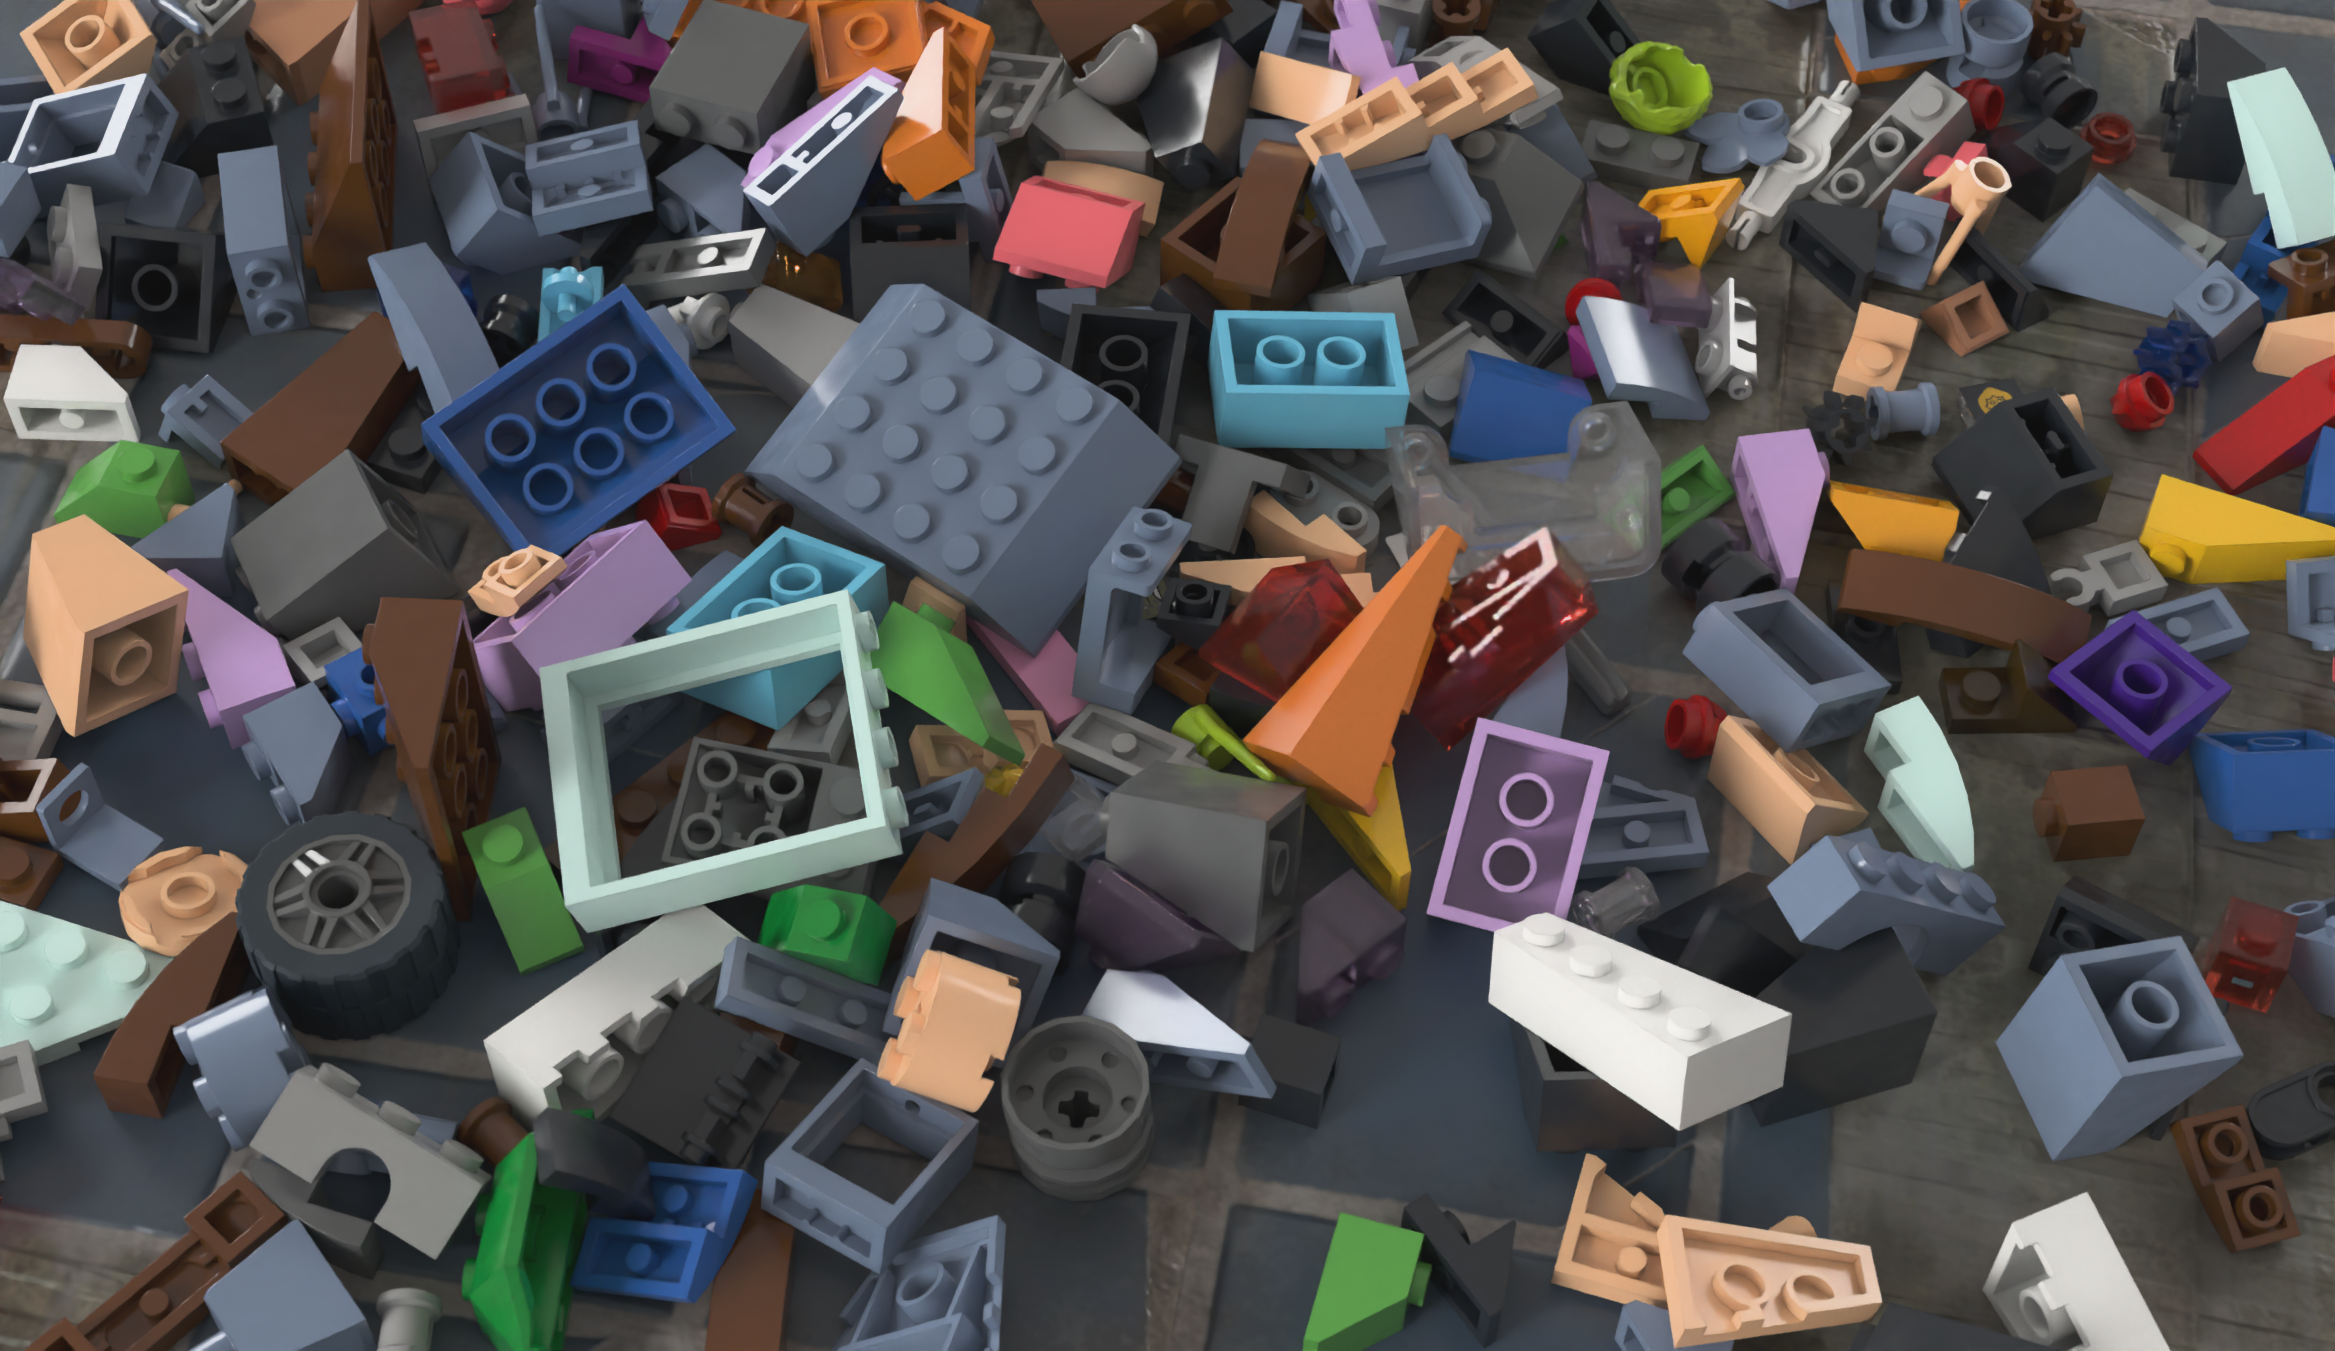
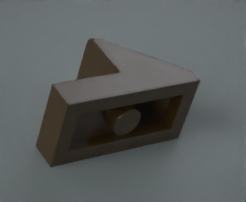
M2021 639L2015 640L2006 667L1942 669L1938 686L1948 734L2074 733L2077 722L2071 697L2048 679L2050 671L2056 666Z

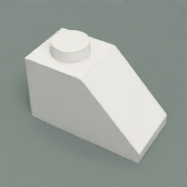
M20 344L3 398L19 439L108 442L126 440L139 442L141 431L128 393L81 346Z

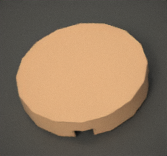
M184 846L152 856L133 869L128 875L129 884L123 892L122 889L118 902L121 919L127 935L143 949L164 956L177 957L199 935L231 911L238 912L235 905L237 890L241 888L242 876L248 865L232 853L219 850L220 856L203 854L202 847Z

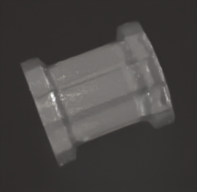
M1626 867L1618 872L1616 881L1594 893L1584 890L1572 896L1571 900L1572 913L1577 925L1613 940L1615 934L1638 921L1650 923L1659 918L1661 913L1660 901L1651 881L1637 867Z

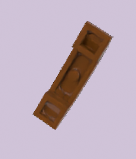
M1264 138L1256 146L1246 166L1231 208L1213 275L1212 287L1271 298L1284 261L1285 242L1303 191L1308 190L1315 170V166L1300 144Z
M1852 549L1849 551L1837 611L1890 626L1898 627L1903 622H1908L2008 651H2012L2016 639H2021L2055 666L2087 644L2092 615L2059 598L2001 577L1939 561L1863 549Z
M240 1170L183 1217L190 1231L77 1326H74L66 1317H63L24 1351H167L210 1314L204 1300L207 1290L284 1228L288 1219Z

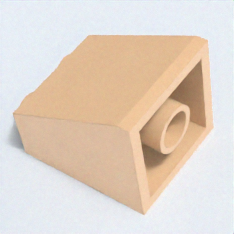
M85 514L32 534L23 639L65 731L73 737H77L177 692L189 589Z

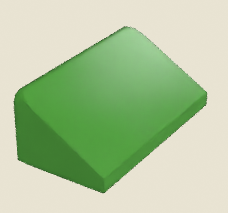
M1702 444L1677 458L1600 516L1611 529L1649 559L1737 494Z

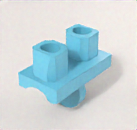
M570 266L564 267L561 270L543 268L537 343L603 298L604 274L602 267H590L582 272H578L577 269Z

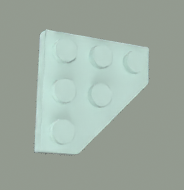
M0 901V1048L29 1040L35 1050L38 1067L81 1051L78 1043L119 1028L137 999L175 957L164 956L143 949L135 942Z

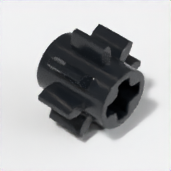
M1824 391V404L1815 408L1809 406L1802 408L1803 412L1808 416L1806 429H1810L1817 452H1824L1827 459L1833 453L1837 464L1847 467L1851 466V453L1857 452L1860 449L1872 451L1873 446L1867 440L1870 434V427L1878 424V419L1865 416L1860 412L1864 404L1863 397L1851 394L1842 404V399L1838 392ZM1840 419H1844V428L1838 429L1835 433V438H1832L1831 429L1838 427Z

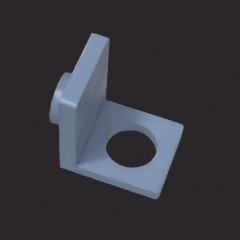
M82 762L36 806V811L54 852L59 853L63 858L121 892V889L123 892L129 884L128 875L137 865L163 852L166 848L162 837L105 804L91 768ZM81 790V800L76 810L67 819L60 821V810L66 799L74 792Z

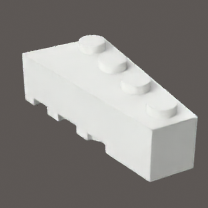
M703 904L666 913L650 926L484 1039V1045L499 1097L504 1098L511 1105L513 1110L512 1117L530 1133L533 1132L532 1121L547 1107L572 1112L578 1108L593 1109L596 1121L601 1123L612 1112L684 996L715 1014L719 1012L714 1007L724 949L736 936L749 939Z
M1547 912L1530 915L1521 922L1494 931L1489 1003L1678 1131L1783 1087L1792 1013Z
M2088 1192L2011 1224L1982 1289L2011 1336L2053 1347L2060 1351H2170Z

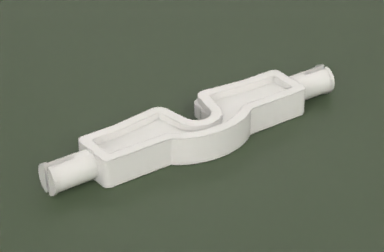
M1844 80L1839 83L1829 99L1822 96L1816 97L1806 112L1790 127L1789 134L1786 136L1789 148L1784 157L1791 162L1779 160L1766 167L1760 166L1752 183L1740 198L1735 216L1737 222L1726 234V241L1732 248L1738 242L1737 250L1746 249L1758 230L1770 233L1786 213L1787 205L1795 200L1809 196V193L1827 175L1831 151L1847 131L1852 113L1850 107L1860 96V89L1855 83H1852L1848 88L1849 81Z

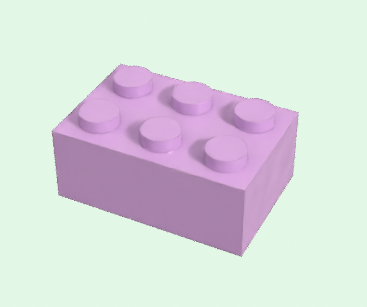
M647 520L590 535L563 559L568 567L561 576L513 616H499L473 640L483 684L506 712L532 708L534 711L543 709L539 668L635 644L636 640L632 635L646 622L649 625L659 622L679 605L680 601L676 595L692 579Z
M1478 717L1426 914L1491 932L1521 922L1530 915L1545 912L1566 920L1610 751Z

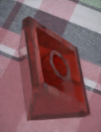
M1329 558L1271 568L1199 649V658L1277 703L1364 608Z

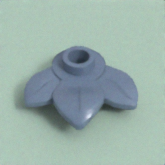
M1756 99L1743 104L1739 108L1738 113L1718 112L1696 121L1691 127L1684 129V136L1708 146L1701 160L1704 171L1714 174H1728L1740 170L1749 162L1766 167L1783 158L1789 148L1786 136L1790 131V118L1784 112L1783 106L1779 102L1772 99Z

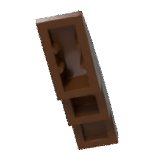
M1041 743L1007 798L983 787L949 842L928 831L924 833L879 904L881 908L897 920L883 970L902 957L909 932L931 878L981 894L1007 868L1014 856H1017L1038 833L1075 780L1063 753Z
M755 1189L750 1207L737 1238L723 1265L714 1277L704 1351H787L786 1327L794 1285L793 1257L798 1229L761 1209L762 1189Z

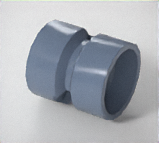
M1971 0L1966 3L1961 11L1966 54L1949 57L1946 78L1952 88L1958 87L1961 82L1975 77L1986 78L1990 81L1991 85H1998L2002 88L2005 98L2012 94L2017 85L2023 65V56L2027 51L2033 30V17L2027 8L2015 0Z

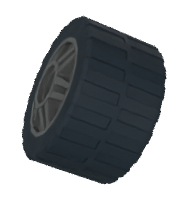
M344 811L341 814L329 815L327 813L313 817V820L300 825L297 823L284 830L283 834L274 841H269L259 851V856L255 861L249 863L242 876L243 882L241 888L237 890L235 900L238 911L235 919L258 985L261 987L268 984L288 1014L294 1029L307 1035L312 1033L327 1040L354 1039L356 1041L370 1039V1036L384 1032L388 1034L400 1029L401 1025L413 1018L417 1019L428 1010V1006L435 999L441 997L448 987L447 982L450 976L456 971L459 961L457 951L461 947L460 932L441 864L437 862L435 851L427 840H422L417 835L416 830L409 825L393 821L390 816L379 813L374 815L364 814L361 811Z

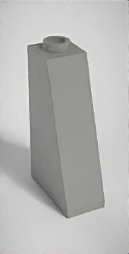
M761 283L760 287H756L745 302L741 301L735 305L728 319L727 331L731 337L734 362L794 408L860 323Z

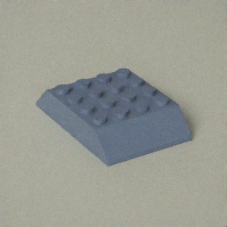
M894 284L890 285L744 472L761 486L908 579L912 580L918 576L965 605L967 616L1033 658H1036L1085 593L1090 566L1133 506L1148 509L1181 465L1182 460L1175 451L1116 397L927 285Z

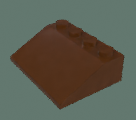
M357 0L321 84L319 111L310 112L311 138L313 145L317 146V151L308 152L307 165L311 186H315V192H309L305 195L307 222L309 227H313L312 234L303 235V254L306 268L316 269L322 292L378 288L367 258L374 254L394 250L398 122L370 0Z
M381 597L375 624H367L364 628L362 638L363 661L366 665H373L374 698L376 704L384 705L386 710L385 734L387 743L395 744L397 748L396 770L398 781L407 783L413 808L424 837L435 851L437 862L441 864L456 920L470 922L479 875L461 832L490 821L502 757L463 600Z

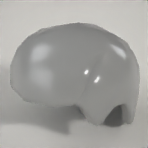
M1134 24L1130 29L1117 33L1102 48L1094 62L1084 63L1083 70L1086 77H1075L1073 82L1083 92L1101 103L1117 106L1137 98L1149 86L1157 65V43L1146 29Z

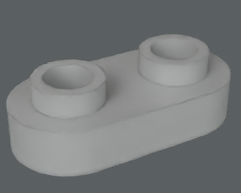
M1300 470L1311 476L1304 499L1270 490V495L1305 526L1322 514H1325L1367 550L1366 559L1376 550L1380 522L1374 510L1314 472ZM1344 522H1350V523L1353 524V525L1349 526V525H1345V524H1343V523H1344Z

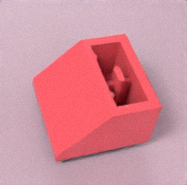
M1035 175L1022 182L996 244L993 260L1010 264L1009 272L1021 277L1041 279L1044 273L1066 278L1064 285L1068 288L1096 287V293H1098L1100 287L1107 288L1132 270L1146 203Z

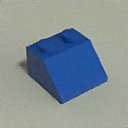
M2315 729L2198 733L2189 743L2188 749L2209 821L2230 831L2234 840L2267 842L2273 840V831L2296 830V836L2305 839L2322 840L2335 838L2334 737Z

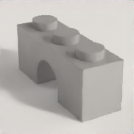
M323 1063L319 1070L312 1065H307L297 1070L249 1146L309 1183H313L324 1176L336 1156L343 1149L362 1148L375 1153L388 1168L391 1178V1189L389 1197L374 1223L436 1260L447 1250L478 1201L480 1194L483 1193L492 1179L491 1175L479 1169L483 1159L473 1150L455 1140L446 1138L443 1145H440L417 1131L422 1121L405 1108L390 1101H384L382 1106L378 1107L356 1093L361 1084L351 1075L331 1064Z

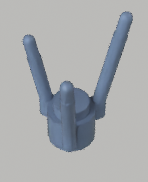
M140 0L136 8L157 40L152 63L160 81H162L170 70L159 56L161 53L160 46H168L186 28L196 34H203L205 27L176 0ZM250 57V60H251V63H252V67H253L254 61H253V59Z
M536 5L534 8L535 26L545 92L537 98V102L531 111L538 142L589 131L588 112L593 89L581 86L577 106L565 92L558 90L546 11L543 5ZM505 73L503 81L510 96L523 94L514 76L511 73Z

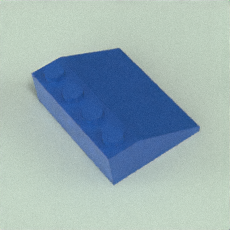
M625 284L613 290L421 423L422 442L458 489L514 552L533 545L560 557L736 433L737 430Z

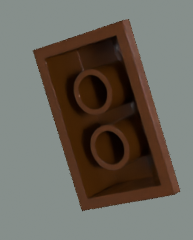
M1031 0L1066 63L1079 78L1086 77L1083 70L1084 63L1094 62L1102 48L1117 33L1130 29L1134 24L1146 29L1153 36L1157 43L1158 55L1234 12L1229 0Z

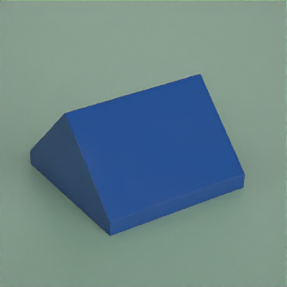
M1468 349L1464 359L1448 456L1564 486L1568 479L1591 407L1592 398L1582 379Z

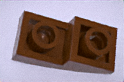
M2243 1104L2180 1119L2169 1124L2194 1189L2209 1219L2231 1254L2301 1236L2278 1167L2265 1169Z

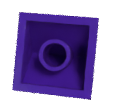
M2134 609L2054 667L2048 676L2050 681L2145 758L2168 766L2174 763L2230 696L2233 689L2231 685Z

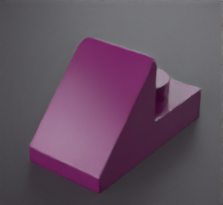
M644 17L641 19L631 39L576 25L569 38L567 82L646 103L651 97L649 87L670 55L672 48L664 38L648 30Z

